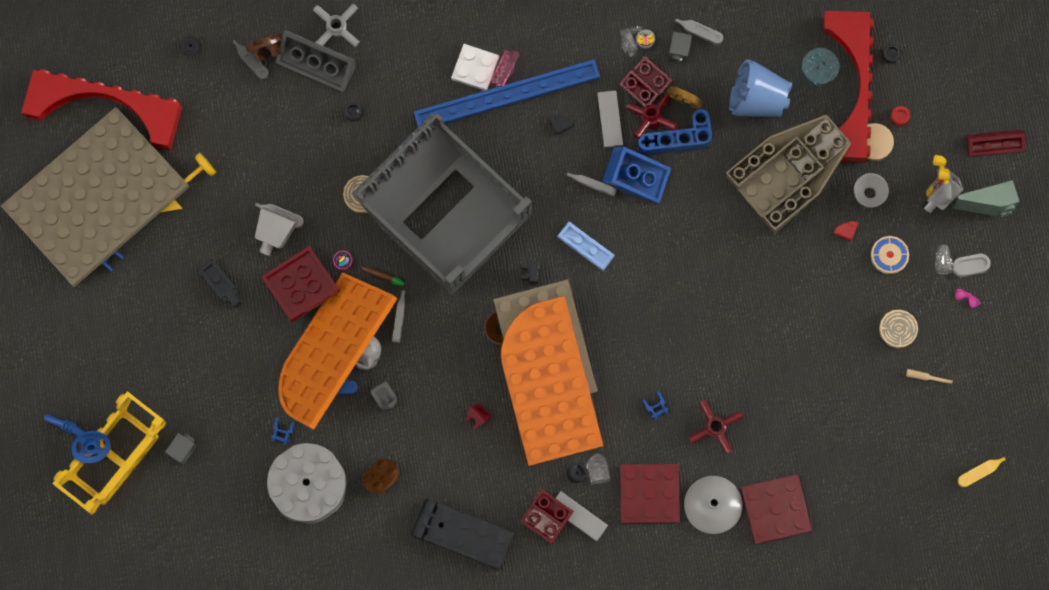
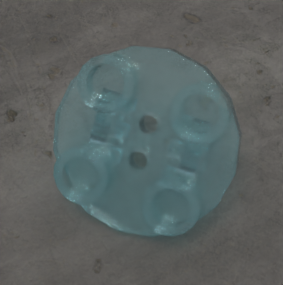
M815 48L809 51L802 63V71L805 77L818 86L833 81L838 75L840 68L836 54L826 48Z

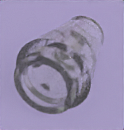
M947 245L937 247L934 267L937 274H950L954 268L949 246Z

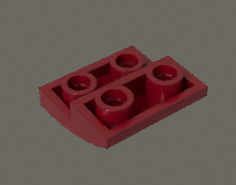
M644 56L619 84L645 107L653 104L674 80L647 56Z
M541 489L530 508L520 520V523L553 544L574 511Z

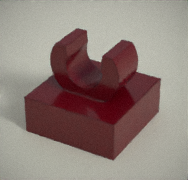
M477 403L467 411L469 415L466 421L468 422L473 418L476 421V424L473 426L475 429L488 422L492 415Z

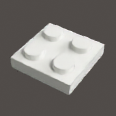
M464 44L451 80L487 91L498 63L499 55Z

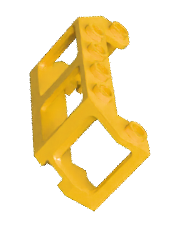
M129 392L119 396L116 401L117 412H113L107 418L108 423L104 428L101 427L97 431L107 436L119 420L125 418L146 434V436L126 461L112 450L109 451L107 457L117 464L120 469L100 493L96 492L77 476V472L85 463L76 459L71 462L69 471L60 470L55 475V481L52 483L91 515L96 512L100 504L104 505L110 500L159 438L157 434L166 424L160 416ZM131 400L155 417L151 422L150 428L128 413L127 408ZM104 439L99 440V441H100V447H101L102 449H103L104 446H105V445L103 444V440H104ZM68 481H73L93 498L84 505L65 490L62 485Z

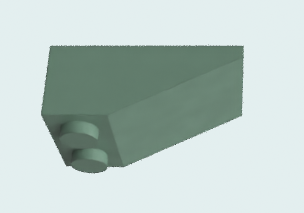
M1012 180L957 195L952 203V207L959 210L992 216L1001 215V217L1012 214V211L1016 209L1015 207L1020 201Z

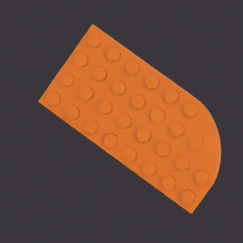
M342 273L336 282L340 292L323 302L286 359L279 378V399L283 409L294 420L313 430L397 300L394 295L345 273Z
M565 296L530 305L512 321L505 333L501 347V363L528 466L604 446Z

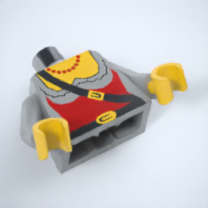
M935 155L933 159V165L939 166L937 178L926 190L928 200L922 205L929 213H932L936 207L944 210L963 190L960 178L945 167L946 159L939 155Z

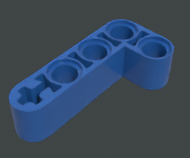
M704 109L696 110L692 116L691 129L643 134L638 140L639 152L644 155L707 148L712 139L709 113ZM699 116L703 117L705 122L698 123L696 118ZM705 135L708 140L700 141L698 136ZM687 137L689 142L681 143L679 138ZM662 139H668L670 141V144L662 145L660 141ZM645 141H647V143L649 144V147H646V146H645V144H644Z

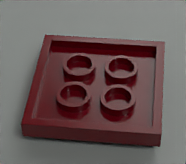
M310 246L261 276L291 323L340 292Z
M678 464L620 465L621 524L680 523Z
M798 474L741 487L755 545L812 532Z

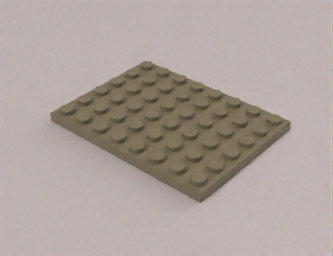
M115 107L4 202L1 207L67 281L75 287L185 192L189 185L119 109Z

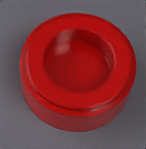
M903 106L894 108L891 113V121L897 126L906 125L910 119L909 110Z

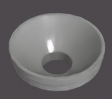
M864 174L855 183L854 196L857 202L864 207H878L888 197V184L878 174ZM867 188L873 189L875 197L867 198L864 191Z

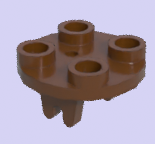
M278 32L269 37H263L248 43L245 47L247 52L252 51L257 62L265 60L263 51L265 46L266 49L270 50L273 57L281 54L278 41L282 40V37Z
M385 458L378 459L375 465L362 476L366 490L372 494L381 493L384 496L386 494L385 491L395 481H399V468L391 460H385Z

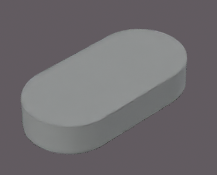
M985 254L960 257L953 262L952 271L958 277L982 274L989 269L990 259Z

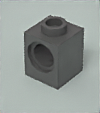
M673 31L668 58L677 63L687 62L692 35Z
M178 433L165 453L184 465L197 446L193 443L194 439L186 433L182 436Z

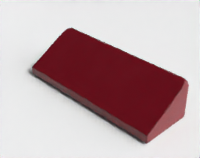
M1023 130L966 135L969 157L1025 151V132Z

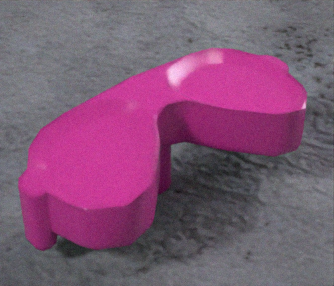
M963 289L955 291L956 300L967 298L971 309L980 305L979 299L971 295V293Z

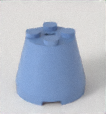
M746 59L737 72L740 76L736 80L735 87L732 86L729 110L732 111V115L780 118L783 109H787L789 106L790 98L787 97L791 90L792 82H788L757 62Z

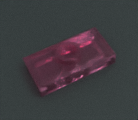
M505 50L490 80L492 85H505L508 77L514 71V65L520 55L518 51Z

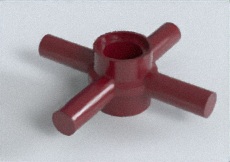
M665 94L657 105L649 104L644 108L628 103L627 110L642 116L643 123L633 134L636 139H640L647 129H656L660 125L673 131L677 129L678 124L663 118L661 113L670 101V96Z
M706 400L700 402L699 405L708 421L706 422L705 429L688 437L689 441L692 444L709 435L718 439L726 455L731 453L732 449L724 433L726 426L743 418L742 413L738 411L724 419L714 417ZM718 423L721 426V430L714 432L710 425Z

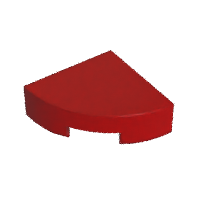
M850 221L843 223L835 229L833 234L851 241L858 222Z

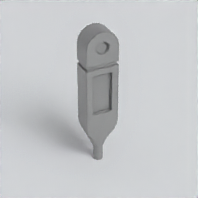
M675 20V22L682 25L686 32L707 42L720 45L723 41V35L720 32L693 20Z
M567 173V176L572 177L582 185L604 192L610 196H615L617 189L612 186L605 185L583 175Z
M255 204L260 209L268 208L299 221L295 228H301L304 225V220L300 215L273 204Z
M405 291L401 292V297L397 304L392 342L400 343L405 311Z

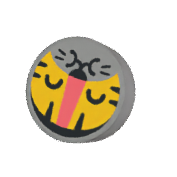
M641 30L636 36V43L641 49H650L655 43V36L650 30Z

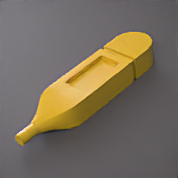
M1005 457L999 460H988L958 478V485L965 488L991 474L1001 462L1006 460Z

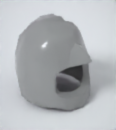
M374 336L355 364V367L367 371L373 368L380 358L381 345Z

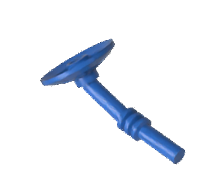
M49 414L44 416V421L60 427L62 431L77 436L71 445V452L76 460L82 463H95L105 458L109 453L111 444L105 434L98 431L84 432L71 421H63ZM104 439L105 446L103 449L100 447L99 440ZM77 442H81V450L79 452L76 450ZM97 453V455H94V456H84L85 454H86V455H92V454Z

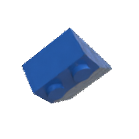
M616 147L613 149L602 183L612 186L619 191L660 203L671 168L626 147Z

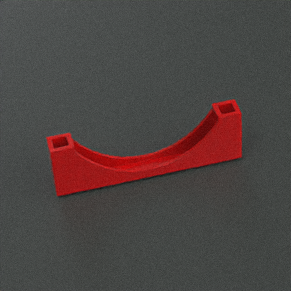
M825 11L824 35H829L835 39L849 54L856 67L860 85L859 98L855 109L848 120L839 128L851 142L850 147L840 162L866 163V158L870 157L871 147L867 145V138H871V127H867L868 120H871V109H868V102L872 101V91H868V85L872 84V73H869V66L873 64V55L869 54V48H873V36H870V30H873L874 19L870 18V12Z
M33 70L21 112L25 118L43 122L44 117L68 102L83 98H105L126 106L141 119L151 136L150 143L153 147L171 151L182 110L180 103L176 99L167 98V100H164L155 94L147 96L142 95L137 90L129 92L124 91L119 86H112L111 88L101 82H94L93 84L83 78L77 77L75 80L61 73L53 75L47 70Z

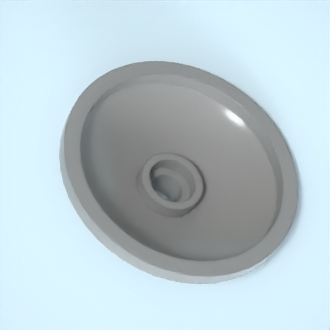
M706 476L697 480L690 486L684 499V510L687 519L697 530L707 534H720L728 531L737 523L742 513L743 504L739 490L732 482L719 476ZM716 500L718 505L712 506L711 501Z

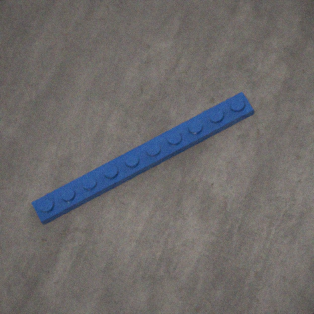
M595 59L414 111L418 127L432 113L434 115L438 113L443 118V124L597 80L600 79Z

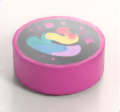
M339 251L334 255L333 263L338 270L345 271L352 266L353 259L349 252Z

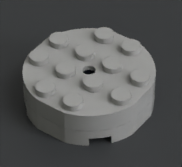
M309 443L294 445L279 455L272 463L267 478L269 496L282 515L291 521L307 524L321 522L336 512L344 501L347 487L345 471L333 453L322 446ZM306 482H310L308 486H304Z

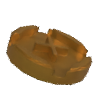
M669 86L667 94L671 98L682 104H691V108L701 109L704 103L697 96L678 87Z

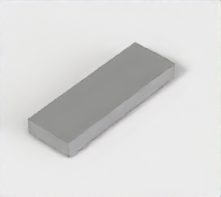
M616 91L598 92L604 149L622 147L623 140Z
M560 491L556 499L574 511L568 521L597 542L608 525Z

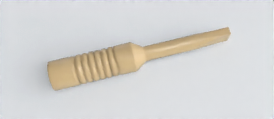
M910 369L906 371V377L925 381L934 380L949 384L953 382L930 376L928 373Z

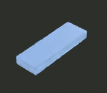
M568 222L557 236V238L602 271H604L615 256L571 222Z

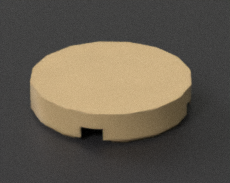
M878 123L868 124L867 127H871V138H867V145H870L871 149L870 157L866 159L880 161L891 153L894 145L893 135L884 125Z

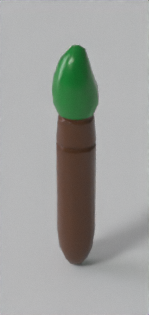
M368 266L361 267V270L368 275L391 282L393 285H405L404 281L399 277H393L390 274Z

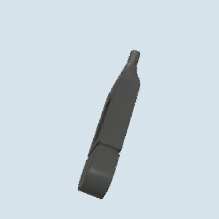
M234 40L233 43L243 62L260 80H267L269 78L267 68L261 62H257L251 51L247 52L245 46L238 44Z

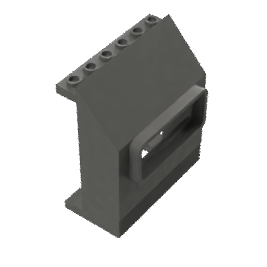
M432 113L351 193L380 228L451 295L532 215V201L527 196L523 198L444 125L443 118L438 113L435 115ZM454 171H458L474 188L423 239H420L403 222Z

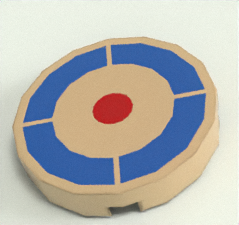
M882 237L876 241L871 249L872 264L878 271L884 274L898 273L908 263V247L897 237Z

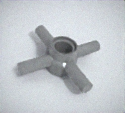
M352 4L341 16H330L317 5L313 11L327 22V31L315 43L323 46L331 36H343L356 47L359 44V40L346 30V21L354 14L358 7ZM335 23L341 24V27L338 29H333L332 25Z

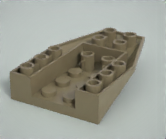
M827 115L770 136L726 172V177L775 234L821 193L850 147L851 142Z

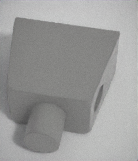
M261 208L255 238L263 242L259 252L270 256L273 247L283 248L299 221L268 208Z

